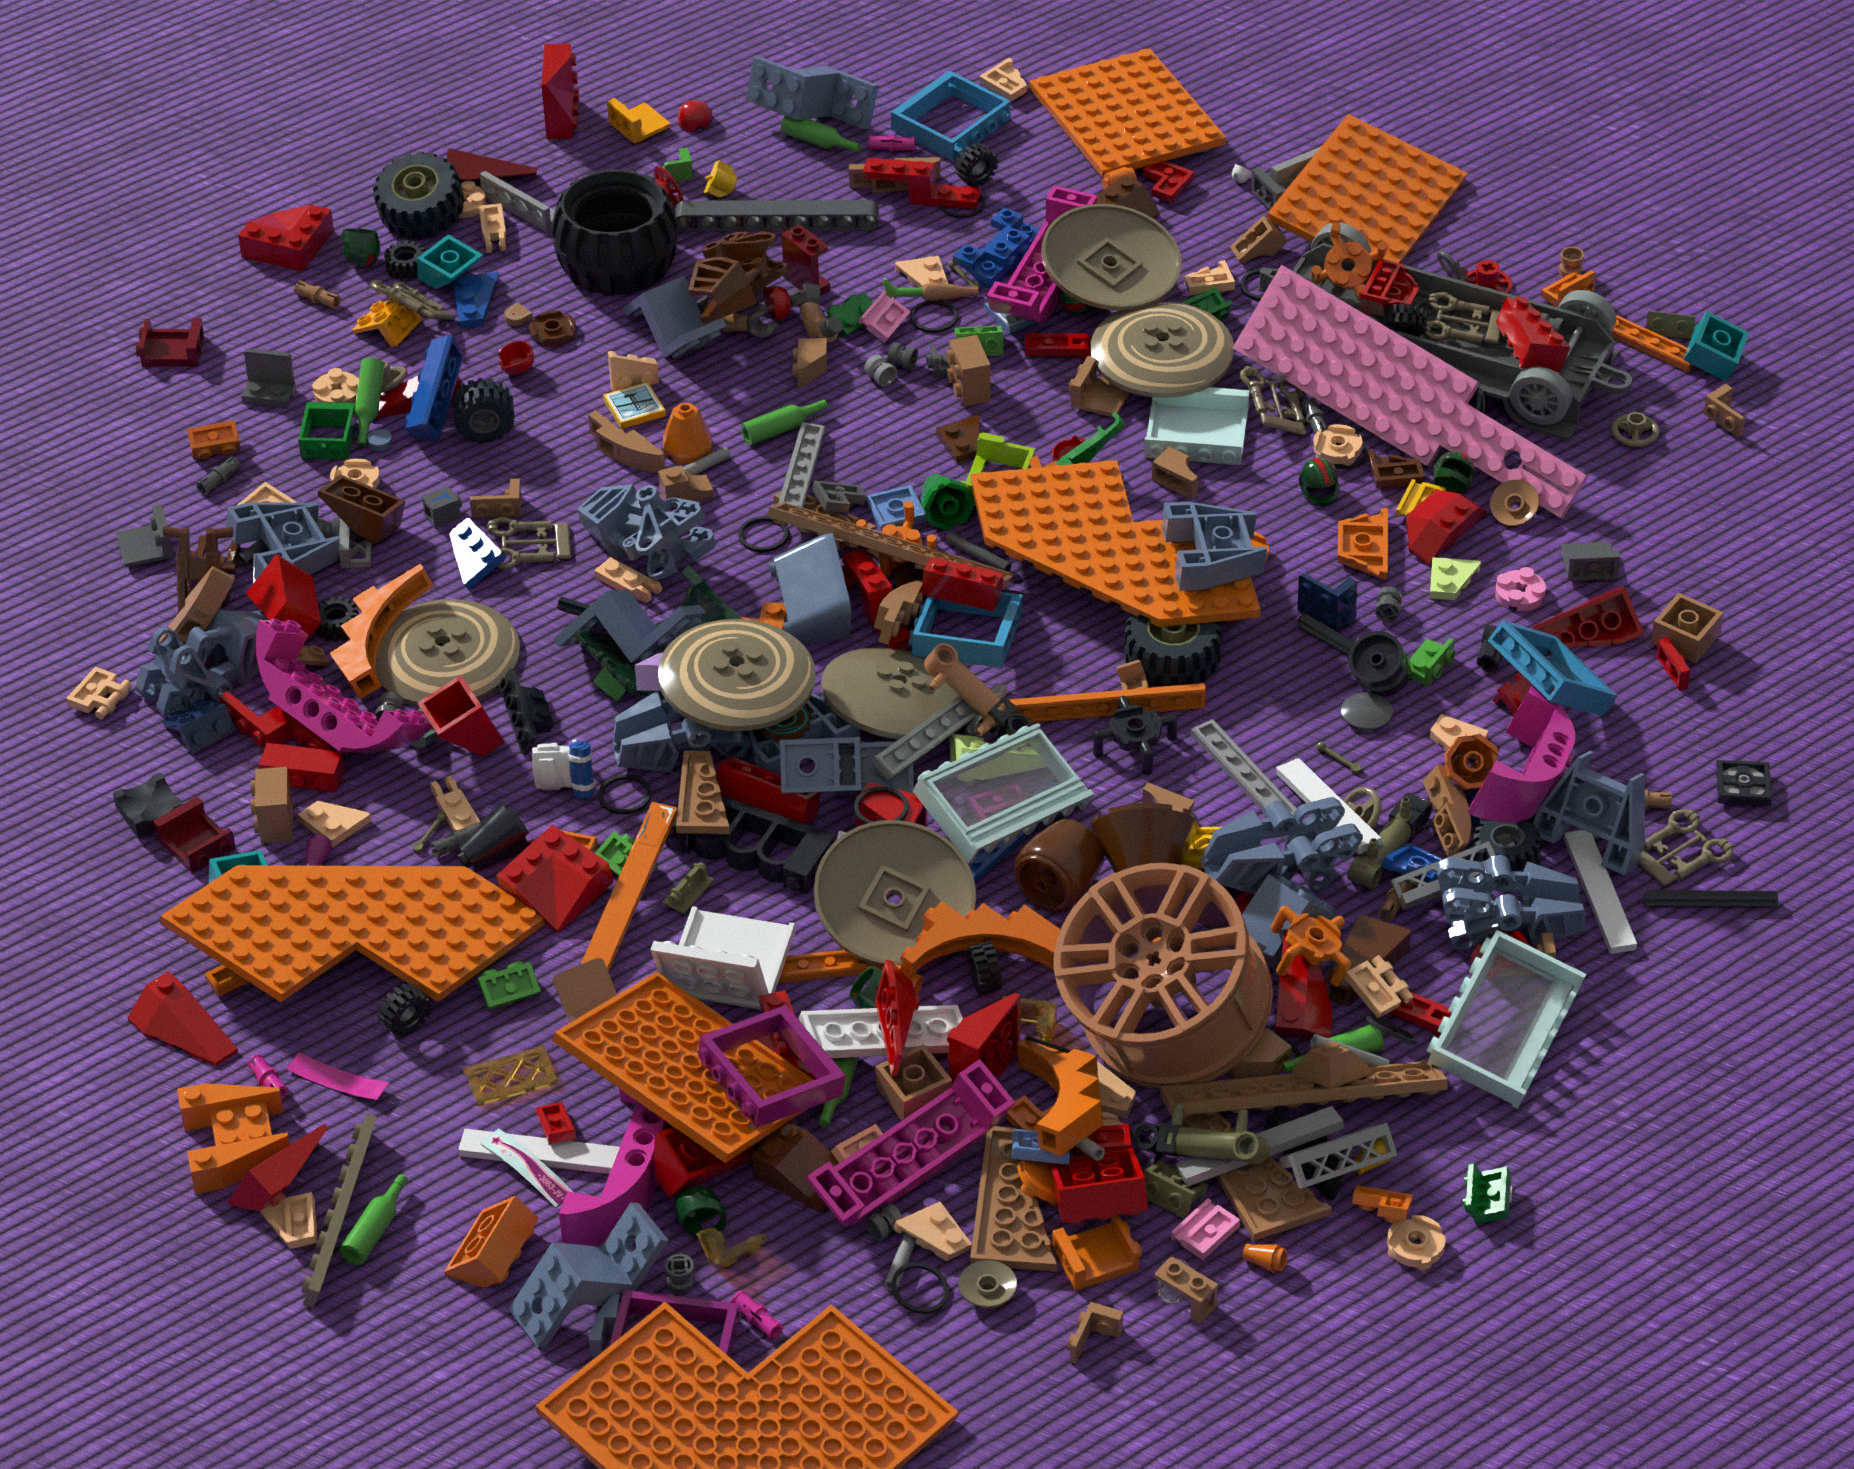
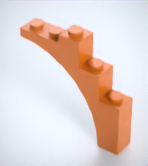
M421 564L377 590L375 586H372L353 598L361 614L341 625L350 641L329 654L360 700L382 687L377 677L376 658L380 643L389 627L404 609L419 596L434 587Z
M941 901L935 908L930 907L922 918L924 925L916 939V945L913 948L907 947L900 957L902 961L900 970L909 978L921 966L938 957L957 951H965L969 948L968 946L991 942L995 950L1024 956L1054 971V949L1061 929L1025 904L1018 912L1013 911L1006 919L984 903L977 910H970L967 916L964 917Z
M1022 1039L1017 1043L1019 1068L1033 1073L1047 1082L1058 1095L1057 1101L1050 1112L1037 1123L1038 1148L1062 1156L1103 1125L1097 1056L1077 1049L1065 1053Z

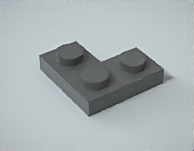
M814 480L812 490L824 510L828 513H848L850 506L865 504L866 494L860 485Z

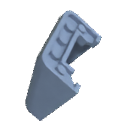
M833 533L821 535L773 557V563H769V573L771 578L775 577L776 582H779L787 614V622H783V630L797 638L803 645L851 638L850 600Z

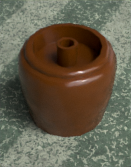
M1062 819L1038 833L1025 844L1015 859V878L1020 890L1035 905L1046 910L1064 911L1074 907L1089 891L1104 864L1105 852L1101 841L1087 826L1075 820Z

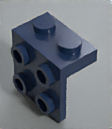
M1305 573L1299 576L1297 609L1302 615L1304 613L1308 614L1337 632H1340L1347 625L1354 622L1357 616L1356 601L1358 597L1357 581L1349 577L1335 589H1332Z
M205 699L192 702L190 704L191 708L185 711L178 710L169 714V719L163 722L165 728L180 732L188 753L192 755L237 732L226 705Z

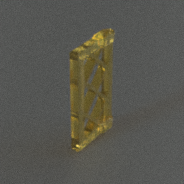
M544 1045L464 1067V1074L477 1106L558 1084ZM536 1056L539 1057L537 1064L525 1060ZM515 1063L510 1071L499 1068L500 1066ZM520 1065L533 1069L527 1078L515 1074ZM489 1070L483 1079L475 1076V1073ZM538 1071L546 1074V1077L532 1080ZM494 1072L506 1076L501 1085L488 1081ZM511 1079L522 1082L521 1084L506 1088ZM484 1086L496 1090L482 1094Z

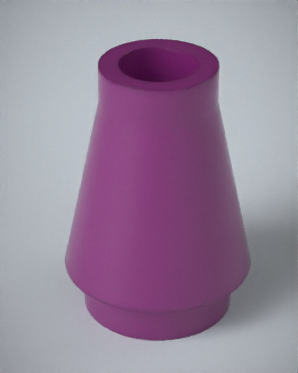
M314 834L306 841L304 866L323 865L332 850L329 838L324 835Z

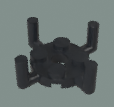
M1121 696L1118 699V710L1115 712V716L1110 719L1109 728L1096 730L1093 733V755L1095 757L1103 756V739L1112 738L1123 751L1140 749L1143 754L1142 773L1144 775H1151L1153 773V751L1150 746H1155L1159 743L1161 727L1166 725L1167 739L1170 741L1176 740L1178 718L1175 714L1159 716L1153 710L1150 712L1143 710V706L1130 705L1128 698ZM1137 725L1139 728L1133 729L1130 726Z

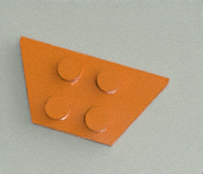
M1388 508L1380 509V514L1369 517L1365 513L1358 515L1356 518L1338 521V563L1387 580Z

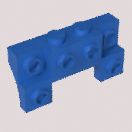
M1003 208L991 219V226L1000 230V232L985 247L980 250L964 244L953 255L954 264L964 268L976 279L979 285L991 289L995 281L1000 282L1011 271L1016 269L1040 231L1036 227L1023 223L1022 214L1007 208Z

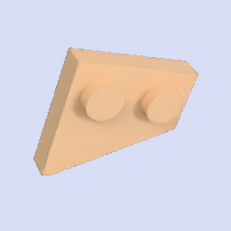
M1011 58L1004 60L979 76L980 84L1011 102L1027 92V84L1020 77L1018 69H1014Z
M939 256L895 262L896 272L898 274L903 272L907 275V281L918 288H922L927 283L948 284Z
M317 801L298 814V821L314 834L324 835L329 838L333 848L370 823L371 816L365 811Z
M941 1202L896 1221L893 1227L899 1234L904 1231L917 1239L916 1244L925 1249L932 1250L935 1255L945 1261L970 1251L972 1243Z

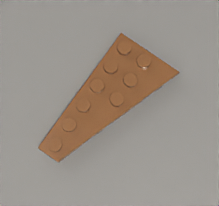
M1198 1113L1183 1118L1185 1127L1235 1132L1231 1128V1123L1220 1114L1204 1115ZM1270 1156L1261 1164L1251 1163L1216 1176L1253 1241L1332 1215L1331 1206L1326 1202L1322 1204L1314 1197V1192L1308 1187L1299 1189L1297 1182L1293 1180V1175L1285 1168L1282 1169V1166Z
M993 1126L986 1134L970 1265L978 1261L993 1260L1001 1262L1009 1268L1057 1272L1056 1260L1051 1251L1050 1240L1045 1231L1044 1220L1037 1197H1029L1022 1191L1021 1186L1023 1182L1020 1179L1017 1168L1022 1159L1012 1158V1131L1016 1128Z

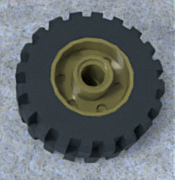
M416 152L414 155L408 153L404 154V157L400 159L398 157L393 159L390 165L387 164L383 167V173L380 172L373 186V196L382 223L389 231L395 232L396 235L401 237L405 235L408 239H415V237L425 239L429 235H439L440 231L443 229L446 231L451 227L452 222L455 223L459 214L462 213L464 208V193L454 165L448 162L446 158L442 156L437 157V154L430 152L428 154Z
M1131 614L1127 619L1125 628V662L1141 660L1148 683L1153 687L1199 684V681L1204 682L1217 670L1221 660L1222 628L1220 627V622L1187 625L1183 623V625L1164 627L1162 625L1158 627L1151 623V619L1143 615L1137 617Z

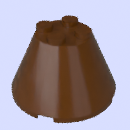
M1137 803L1117 806L1108 809L1109 814L1100 817V814H1097L1091 820V830L1101 841L1105 857L1114 873L1134 866L1151 863L1181 865L1198 828V817L1195 813L1186 808L1183 809V812L1172 810V805L1161 803Z

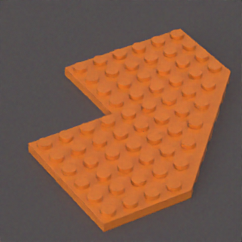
M1117 460L971 474V485L985 545L992 548L998 546L1005 550L1006 555L1021 562L1027 560L1034 563V568L1049 575L1055 573L1063 577V582L1078 589L1084 587L1092 591L1093 596L1107 603L1114 601L1122 605V610L1137 617L1143 615L1151 619V623L1158 627L1162 625L1167 627L1183 625V623L1187 625L1260 617L1261 609L1251 576L1208 589L1179 591L1175 577L1177 551L1196 550L1194 541L1165 542L1161 527L1162 520L1133 522Z
M236 865L160 917L161 925L280 1002L286 1000L356 950L407 983L415 985L421 992L439 1002L545 925L544 918L538 915L534 909L527 907L506 891L465 866Z
M664 1302L536 1405V1413L599 1469H900L956 1421L959 1414L954 1407L832 1304L747 1373L671 1306Z

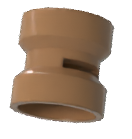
M1576 247L1563 249L1560 257V276L1565 277L1574 271L1582 275L1584 252Z

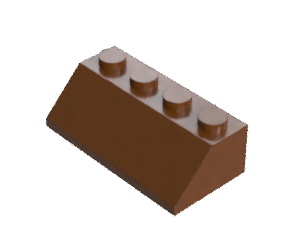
M1127 175L1097 194V204H1113L1140 211L1153 219L1160 216L1159 210L1144 185Z

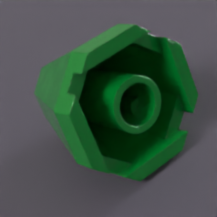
M936 473L926 477L922 486L921 506L929 524L941 529L951 530L954 528L953 525L957 523L961 525L967 522L975 505L968 486L965 483Z

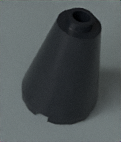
M502 801L458 847L460 853L457 854V857L463 866H470L472 869H476L524 850L533 843L532 839L527 841L525 836L529 832L513 809L507 811L504 808L508 804L507 802Z

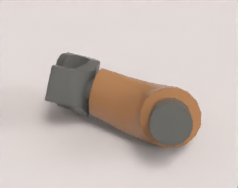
M805 283L803 290L796 289L789 293L791 306L800 308L802 321L810 338H827V344L836 340L838 332L843 328V324L836 316L824 317L819 305L820 285Z
M707 296L695 300L701 314L710 304L707 302L709 300ZM766 304L758 307L751 317L749 314L737 313L723 317L727 327L720 332L751 331L753 335L763 338L774 333L779 324L774 322L763 323L759 319L768 309Z

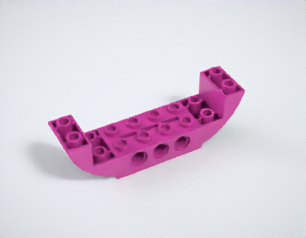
M274 618L258 621L256 656L261 677L270 693L269 700L338 751L371 753L372 750L400 749L419 740L432 728L431 723L425 720L426 716L416 710L411 712H405L400 709H396V711L384 710L379 722L376 721L375 715L358 708L359 704L356 701L343 697L338 688L327 685L322 681L323 678L320 675L309 672L305 669L304 663L296 660L308 637V634L300 629V624L292 620L282 622Z

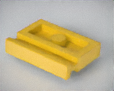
M1412 479L1396 509V517L1399 518L1400 515L1407 517L1413 509L1435 490L1446 491V488L1425 482L1418 484L1415 483L1416 480Z

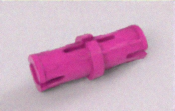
M890 134V137L870 135L869 150H889L891 153H894V150L914 152L915 137H895L894 134Z
M261 1054L253 1055L251 1058L255 1061L256 1065L250 1059L247 1065L257 1076L259 1085L262 1087L279 1088L285 1095H288L289 1090L279 1079L278 1071L270 1067ZM280 1092L281 1100H282V1099H284L285 1097H284V1096L282 1095V1093Z
M743 1290L738 1291L732 1297L731 1303L738 1304L739 1311L746 1317V1321L751 1326L756 1325L772 1340L780 1335L783 1325L767 1313V1308L763 1304H757Z

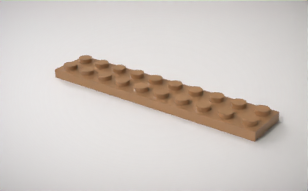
M780 502L769 507L767 517L774 518L773 522L779 525L788 526V523L796 525L797 530L805 533H811L812 531L821 533V535L833 533L834 539L844 540V544L847 546L858 548L860 545L868 548L867 551L872 554H889L894 561L905 563L908 560L914 562V566L920 569L926 567L931 557L944 558L947 561L966 563L982 569H992L995 572L1004 573L1002 590L1014 584L1016 574L786 502Z
M1428 1061L1369 1066L1372 1069V1075L1331 1089L1292 1074L1160 1086V1097L1171 1116L1175 1104H1183V1118H1187L1191 1114L1216 1115L1219 1111L1229 1110L1239 1113L1240 1109L1258 1108L1260 1110H1271L1274 1106L1281 1105L1294 1108L1301 1106L1302 1103L1325 1105L1333 1100L1354 1102L1357 1098L1365 1097L1378 1100L1384 1098L1385 1095L1408 1097L1412 1093L1417 1092L1436 1094L1439 1090H1448L1446 1076L1438 1066L1434 1064L1430 1066L1427 1064Z

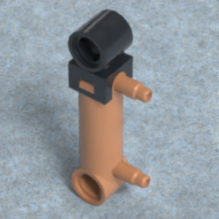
M940 643L926 657L924 661L925 670L928 674L935 677L929 685V689L935 691L946 682L982 717L981 724L976 730L978 736H983L988 731L993 734L998 729L997 735L998 738H1001L1006 734L1009 736L1015 734L1023 726H1032L1030 720L1025 715L1013 713L1017 707L1008 698L1003 696L1000 699L958 659L957 651L951 645Z

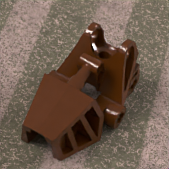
M763 231L750 234V232H735L728 234L719 241L710 242L702 247L701 250L705 259L696 260L688 289L691 296L708 295L709 299H713L700 317L702 323L726 317L757 304L754 295L789 271L787 263L774 261L766 253L767 248L777 241L775 234Z

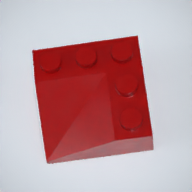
M544 44L541 87L546 139H573L574 129H578L579 89H575V84H578V72L573 71V66H576V53H572L571 44Z
M307 205L271 213L249 221L238 235L241 257L304 272L334 232L331 209Z
M551 825L496 875L502 890L518 899L527 907L534 909L538 915L544 918L545 925L556 933H560L614 883L607 861L554 825Z
M1014 993L963 1018L956 1028L953 1027L947 1037V1042L949 1043L947 1060L949 1061L948 1075L952 1079V1085L960 1072L979 1059L998 1080L1018 1054L1017 1043L1020 1042V994Z
M1133 1147L1105 1151L1104 1157L1099 1161L1094 1160L1087 1154L1070 1156L1069 1165L1049 1163L1062 1222L1078 1224L1083 1222L1084 1219L1096 1218L1105 1220L1117 1214L1132 1216L1141 1213V1211L1148 1210L1145 1177Z

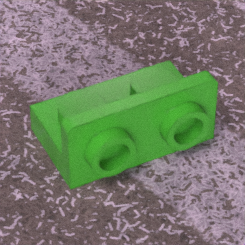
M1002 326L955 328V339L977 335L986 356L1004 354Z
M1449 638L1444 645L1426 639L1410 658L1411 674L1409 679L1429 687L1434 679H1439L1444 667L1447 664H1451L1455 658V640Z
M613 831L595 854L607 861L610 869L620 876L635 841L627 834L622 837ZM656 865L653 869L654 872L658 869Z
M522 961L508 965L505 970L498 972L496 969L488 970L482 973L481 977H478L477 987L478 990L482 991L488 1011L538 996L541 993L531 962L524 964Z

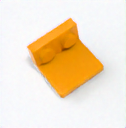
M616 98L607 101L609 123L634 144L670 128V122L647 103H642L628 109L626 105L620 103Z
M394 300L387 302L378 301L370 307L371 311L368 314L363 315L357 320L358 324L352 331L354 334L378 328L389 346L395 347L421 322L422 317L420 314Z

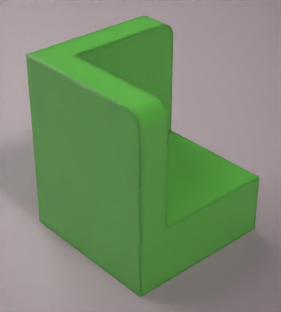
M688 148L679 149V160L665 162L664 166H662L673 176L676 182L693 179L692 160Z
M611 657L598 673L593 683L615 700H619L633 683L636 676Z

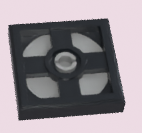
M1716 760L1717 801L1719 804L1771 806L1772 794L1769 762Z

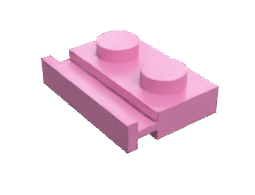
M886 291L880 294L858 321L859 324H865L867 326L866 329L883 343L889 339L911 312L893 297L889 298L886 295Z
M1208 1198L1171 1231V1239L1173 1241L1178 1240L1182 1247L1204 1260L1240 1227V1219L1221 1206L1213 1205Z

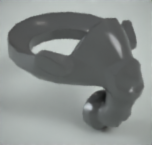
M1440 250L1437 253V260L1444 271L1450 277L1466 282L1467 267H1460L1458 261H1454L1448 253Z

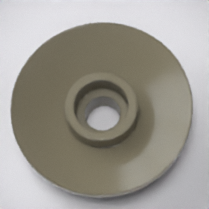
M993 1260L978 1261L964 1269L959 1278V1290L963 1298L970 1304L981 1308H994L1004 1305L1012 1299L1017 1289V1279L1014 1272L1005 1264Z

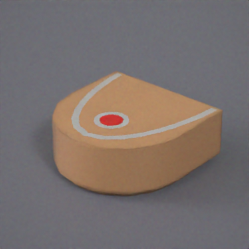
M518 302L508 307L504 312L505 322L510 326H521L533 319V313Z

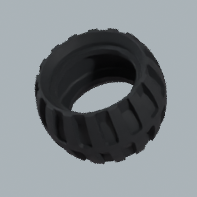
M607 169V171L601 172L594 171L581 179L577 178L571 182L568 189H564L553 217V245L562 269L575 285L579 284L588 292L603 293V295L613 296V294H634L635 291L646 290L652 287L653 283L657 280L660 281L670 268L678 241L676 214L667 193L652 177L644 176L634 170Z

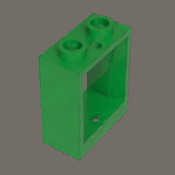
M307 402L298 438L300 457L312 459H349L357 424V417L354 412L355 403ZM314 427L345 428L343 439L312 438Z

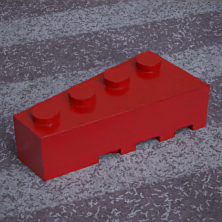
M1521 296L1516 298L1506 297L1496 323L1503 336L1508 338V346L1514 348L1513 355L1515 359H1520L1519 367L1521 369L1544 367L1555 372H1561L1571 348L1565 342L1564 337L1552 328V324L1541 316V313L1530 304L1528 299Z

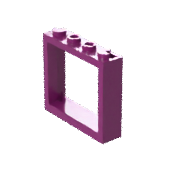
M786 1005L700 1036L697 1052L701 1064L708 1068L714 1080L722 1085L728 1097L736 1102L743 1115L747 1116L756 1128L843 1096L846 1075ZM777 1032L816 1080L762 1100L723 1052Z
M623 1290L609 1346L624 1335L629 1313L649 1315L666 1302L687 1320L724 1324L719 1349L731 1358L739 1324L738 1304L727 1301L703 1300L696 1297L687 1298L670 1294Z

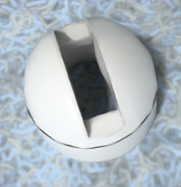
M1235 164L1232 170V178L1234 181H1238V183H1244L1249 179L1252 172Z

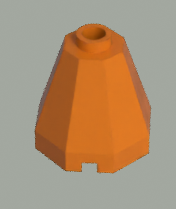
M682 403L673 408L663 434V453L668 459L671 456L673 462L678 465L690 464L703 458L704 455L712 453L711 432L698 408L691 403Z
M1481 734L1457 737L1444 755L1447 777L1464 790L1480 788L1494 763L1498 760L1497 746Z

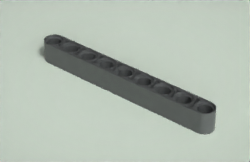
M872 200L681 201L676 205L675 210L678 229L681 231H788L797 225L803 226L808 231H870L877 228L879 224V206Z

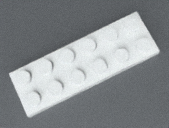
M958 1005L919 1006L917 1011L914 1010L903 1053L923 1044L931 1054L949 1053L948 1034L963 1019ZM877 1008L801 1011L799 1021L831 1058L887 1056Z

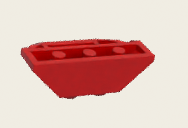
M1380 259L1361 292L1360 311L1367 312L1370 316H1384V310L1388 306L1393 307L1394 304L1398 306L1405 304V306L1413 303L1417 296L1419 286L1413 277L1406 272L1403 264Z
M1435 490L1406 517L1409 552L1429 566L1432 563L1433 557L1438 558L1486 514L1487 510L1464 495Z

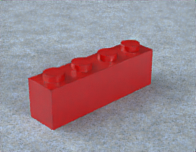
M732 756L718 764L716 779L721 796L807 825L817 819L821 792L782 794L781 775Z

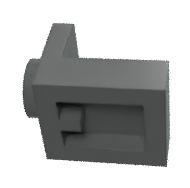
M930 345V354L926 355L928 369L932 368L935 378L947 376L946 370L950 369V365L948 364L946 353L937 354L935 345Z

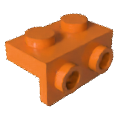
M1591 270L1581 275L1574 271L1541 290V298L1558 307L1562 299L1572 291L1587 290L1593 292L1595 291L1596 273Z
M235 420L187 429L193 459H207L216 454L230 455L241 450Z

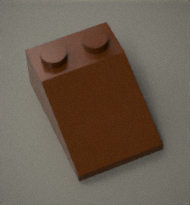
M341 474L318 490L317 493L357 535L364 537L369 542H381L401 525L405 500Z
M788 1121L776 1129L752 1155L754 1178L823 1214L828 1209V1206L807 1182L806 1177L827 1162H830L833 1167L838 1165L839 1162L833 1153L809 1131Z

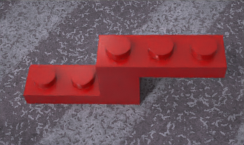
M867 158L862 171L863 179L908 182L909 204L977 209L981 197L980 188L936 185L935 168L932 162Z
M866 548L854 549L851 552L842 554V563L860 587L863 614L874 628L879 605L892 592V585ZM904 624L900 626L897 636H892L889 644H885L887 648L901 649L911 646L909 645L910 632ZM874 628V630L880 637L881 630Z
M228 691L220 695V702L226 705L233 723L241 733H246L251 737L258 747L262 746L265 749L267 743L284 745L294 739L299 745L302 744L306 748L333 751V746L279 706L274 707L259 717Z

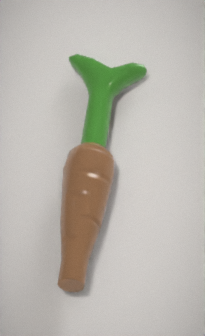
M886 278L883 279V285L887 292L886 295L889 298L922 297L925 301H940L978 296V287L927 283L922 288H897Z

